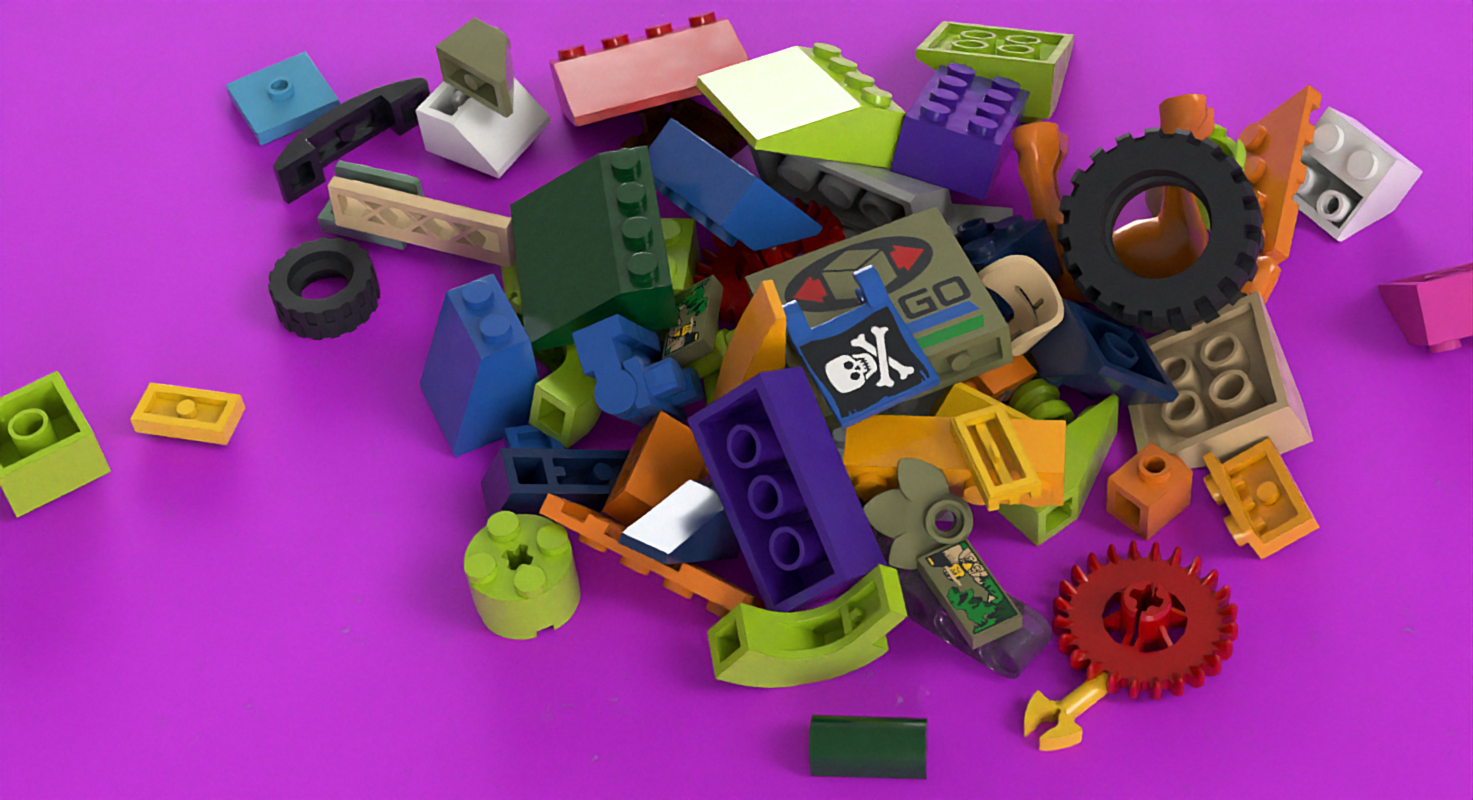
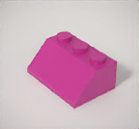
M1473 262L1378 284L1382 299L1410 345L1428 346L1430 353L1444 352L1461 347L1460 338L1473 335Z

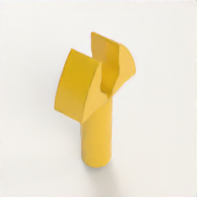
M1102 673L1093 680L1085 681L1061 701H1050L1037 690L1032 696L1025 712L1024 736L1026 737L1035 730L1040 723L1058 720L1056 727L1049 729L1040 736L1039 750H1058L1081 742L1082 728L1075 723V718L1108 693L1106 691L1108 674Z

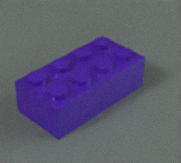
M950 63L948 67L940 65L905 115L890 171L985 200L1014 146L1011 130L1020 126L1030 92L1020 89L1019 83L1008 78L994 77L993 80L977 76L975 75V70L962 64Z
M802 366L759 373L687 418L766 610L774 612H800L813 608L854 586L877 565L887 566Z

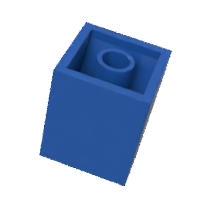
M494 273L446 291L420 381L421 391L456 458L503 439L504 428L531 425L529 417L535 384L540 381L531 341Z

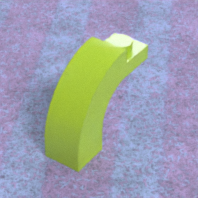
M518 295L511 300L510 304L524 328L521 295ZM575 344L533 351L534 358L545 364L553 373L535 384L529 423L546 435L561 442L567 449L591 431L602 412L595 401L594 390L597 381L584 374Z
M879 564L839 598L826 605L806 611L774 612L739 603L707 631L715 679L750 687H791L830 680L855 671L881 657L889 651L886 634L908 617L897 569Z

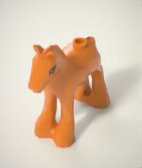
M1185 94L1166 98L1159 104L1160 127L1164 134H1174V131L1178 128L1191 131L1196 139L1203 141L1205 138L1209 139L1214 132V107H1207V96L1203 94ZM1035 122L1020 125L1011 130L1014 149L1018 154V173L1030 197L1034 220H1046L1064 273L1053 282L1062 299L1073 303H1089L1090 301L1074 285L1075 281L1071 274L1066 271L1061 255L1064 253L1063 246L1057 240V225L1063 224L1064 215L1059 211L1061 196L1058 174L1069 153V136L1060 132L1058 124L1052 122ZM1162 186L1161 210L1156 218L1135 220L1113 231L1112 237L1116 254L1123 265L1130 271L1150 279L1167 278L1186 270L1202 255L1208 244V232L1203 223L1195 195L1184 188ZM1258 256L1256 275L1252 282L1247 281L1241 289L1243 294L1241 298L1258 291L1266 305L1282 270L1272 257Z

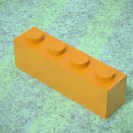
M873 415L846 428L843 464L858 498L869 501L881 492L899 488L897 477L898 461L903 458H914L930 463L941 470L946 477L950 493L961 497L966 502L975 505H985L950 430L951 417ZM1010 419L1042 484V496L1031 499L1029 494H1024L1020 496V503L1017 504L1030 507L1046 505L1063 506L1066 421ZM993 420L986 421L985 423L1013 481L1021 479ZM967 427L994 486H999L997 477L973 427ZM1007 500L999 502V504H1009Z

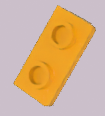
M1270 438L1263 440L1221 464L1212 451L1202 456L1211 473L1203 478L1205 485L1219 506L1224 503L1227 504L1231 514L1225 517L1224 521L1240 547L1249 543L1258 556L1264 559L1320 528L1278 449Z

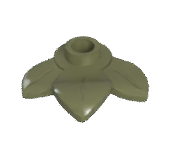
M903 458L898 461L897 465L899 488L889 489L877 494L863 506V510L868 522L874 529L894 539L888 555L889 565L901 569L914 570L918 569L917 558L948 544L956 543L964 537L967 538L973 527V514L965 500L950 493L946 477L941 470L919 459ZM942 510H949L954 517L952 526L947 530H939L935 525V517Z

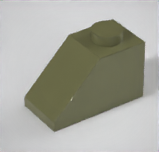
M474 17L435 46L443 81L503 117L508 118L513 114L514 67L510 53V40L500 28L492 27Z

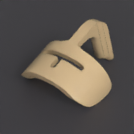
M1010 255L991 263L977 273L984 286L998 293L1014 310V318L1007 323L1010 340L1014 339L1022 331L1023 335L1011 342L1013 356H1020L1026 353L1062 321L1064 305L1060 293L1048 273L1034 259L1024 255ZM1020 288L1026 294L1032 306H1039L1044 301V303L1038 309L1035 310V313L1026 297L1020 291Z

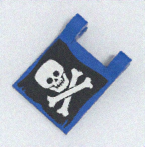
M872 264L853 273V278L859 286L855 289V294L862 306L823 324L810 328L796 300L782 305L786 315V341L798 354L842 430L940 384L938 374L891 302L885 286Z

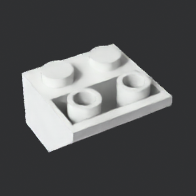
M515 77L513 114L508 118L503 117L444 81L416 109L426 151L496 178H500L551 123L550 115Z
M1328 107L1315 124L1316 128L1312 144L1303 147L1300 162L1307 166L1305 181L1293 196V201L1299 204L1300 211L1341 242L1393 212L1423 171L1356 119Z

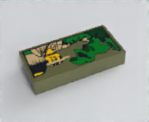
M714 275L674 295L679 327L667 328L662 360L671 357L677 360L682 368L714 351L723 286Z
M966 537L956 543L948 544L917 558L918 572L972 650L1022 628V614Z

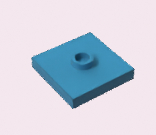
M306 51L225 85L230 99L260 145L267 144L307 127L320 116L340 105L338 97Z

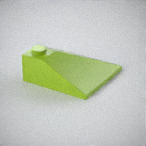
M942 21L916 48L915 58L937 71L940 65L948 67L950 63H957L975 70V75L993 80L994 77H1004L1014 80L1020 84V89L1030 92L1021 122H1043V118L1050 119L1057 107L1075 35Z

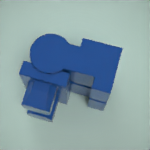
M619 314L572 333L584 374L597 381L594 390L595 401L599 408L606 413L644 428L662 410L682 423L687 421L683 407L705 399L697 370L691 367L682 370L677 360L671 357L653 364L652 357L663 353L658 335L640 325L637 326L636 323Z

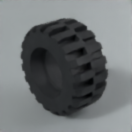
M1161 127L1145 128V136L1133 138L1130 132L1116 137L1117 146L1105 152L1102 147L1094 151L1089 156L1093 161L1090 167L1085 172L1078 168L1071 178L1070 182L1073 184L1074 189L1070 196L1063 195L1059 211L1064 215L1063 224L1057 225V240L1063 246L1064 251L1061 258L1066 271L1071 274L1075 281L1074 285L1103 314L1128 327L1142 328L1146 333L1161 334L1162 330L1174 329L1176 333L1192 330L1191 325L1204 320L1208 324L1220 317L1218 311L1228 303L1234 306L1243 296L1241 289L1245 283L1253 281L1258 270L1256 261L1258 254L1263 253L1265 239L1262 233V223H1264L1261 207L1242 167L1232 156L1228 157L1223 153L1220 145L1210 139L1205 138L1201 141L1196 139L1191 131L1176 128L1174 134H1164ZM1160 186L1184 188L1193 193L1203 203L1209 216L1210 237L1202 255L1186 270L1167 278L1150 279L1130 271L1120 261L1113 244V229L1120 212L1131 199L1148 189Z

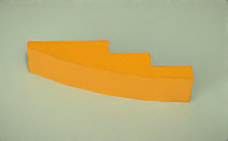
M773 279L761 282L737 324L722 360L713 402L759 373L785 369L786 315Z

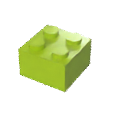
M58 370L0 397V487L17 518L111 472L94 432Z

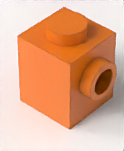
M1151 442L1108 477L1106 512L1147 541L1190 505L1193 471L1188 468L1180 457L1168 454Z

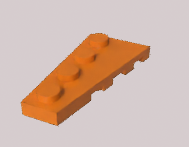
M1310 85L1304 87L1257 123L1249 124L1238 136L1246 150L1245 175L1253 187L1264 223H1262V233L1265 237L1263 253H1259L1258 256H1270L1277 264H1280L1289 257L1299 204L1293 201V196L1300 185L1304 183L1307 166L1300 161L1303 147L1313 142L1316 127L1309 123L1311 111L1320 108L1322 94Z
M548 493L539 511L540 514L579 533L577 540L603 553H606L609 548L622 555L619 562L628 568L648 576L651 570L665 577L662 585L667 589L688 599L692 598L693 593L708 599L709 601L705 609L723 618L739 603L761 609L765 606L762 598L694 562L663 564L619 544L622 532L628 527L596 510Z

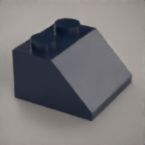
M1063 299L1064 317L1062 321L1029 349L1037 362L1036 370L1045 381L1057 387L1063 384L1074 388L1093 401H1097L1099 398L1105 400L1114 393L1119 397V406L1173 403L1179 396V393L1139 329L1132 326L1128 327L1113 318L1066 299Z

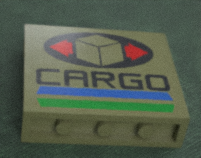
M937 206L745 276L750 300L762 281L773 279L781 304L784 305L796 300L805 315L809 327L814 328L862 306L855 294V289L859 286L853 278V273L872 264L877 270L891 302L940 378L939 385L890 408L1014 362L1009 326ZM786 341L785 363L787 367L802 366L829 431L840 428L839 423L798 354Z

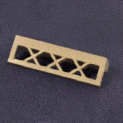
M333 176L328 184L337 226L511 268L516 260L512 219L510 217Z

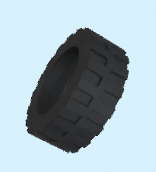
M327 237L318 238V240L311 242L308 240L300 243L301 245L294 249L291 248L285 252L286 255L276 261L274 264L275 268L273 271H270L268 277L270 284H268L269 292L280 323L283 322L285 329L289 332H295L298 337L322 340V338L331 337L333 339L340 337L341 334L351 333L360 324H365L370 319L371 313L375 312L378 307L377 300L380 298V289L372 260L365 249L359 248V244L353 241L348 242L344 238L338 237L335 239H327ZM341 277L346 278L348 281V285L342 291L327 298L312 300L304 299L301 295V292L308 285L320 279Z

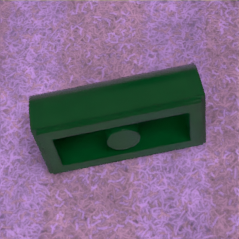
M812 715L809 737L811 776L926 779L928 718Z

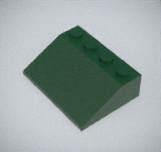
M648 145L599 153L510 204L524 329L530 338L533 351L573 345L575 343L572 333L616 314L650 331L679 327Z

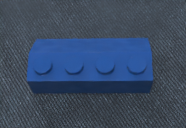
M670 118L648 149L655 189L731 247L740 240L752 250L757 251L817 236L823 228L755 175L673 118Z

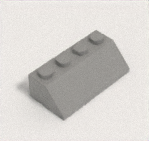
M749 144L761 181L788 201L794 203V199L798 197L807 209L810 200H815L820 209L822 206H827L832 214L840 220L841 224L862 233L937 206L948 225L955 216L949 189L892 172L887 168L757 150Z

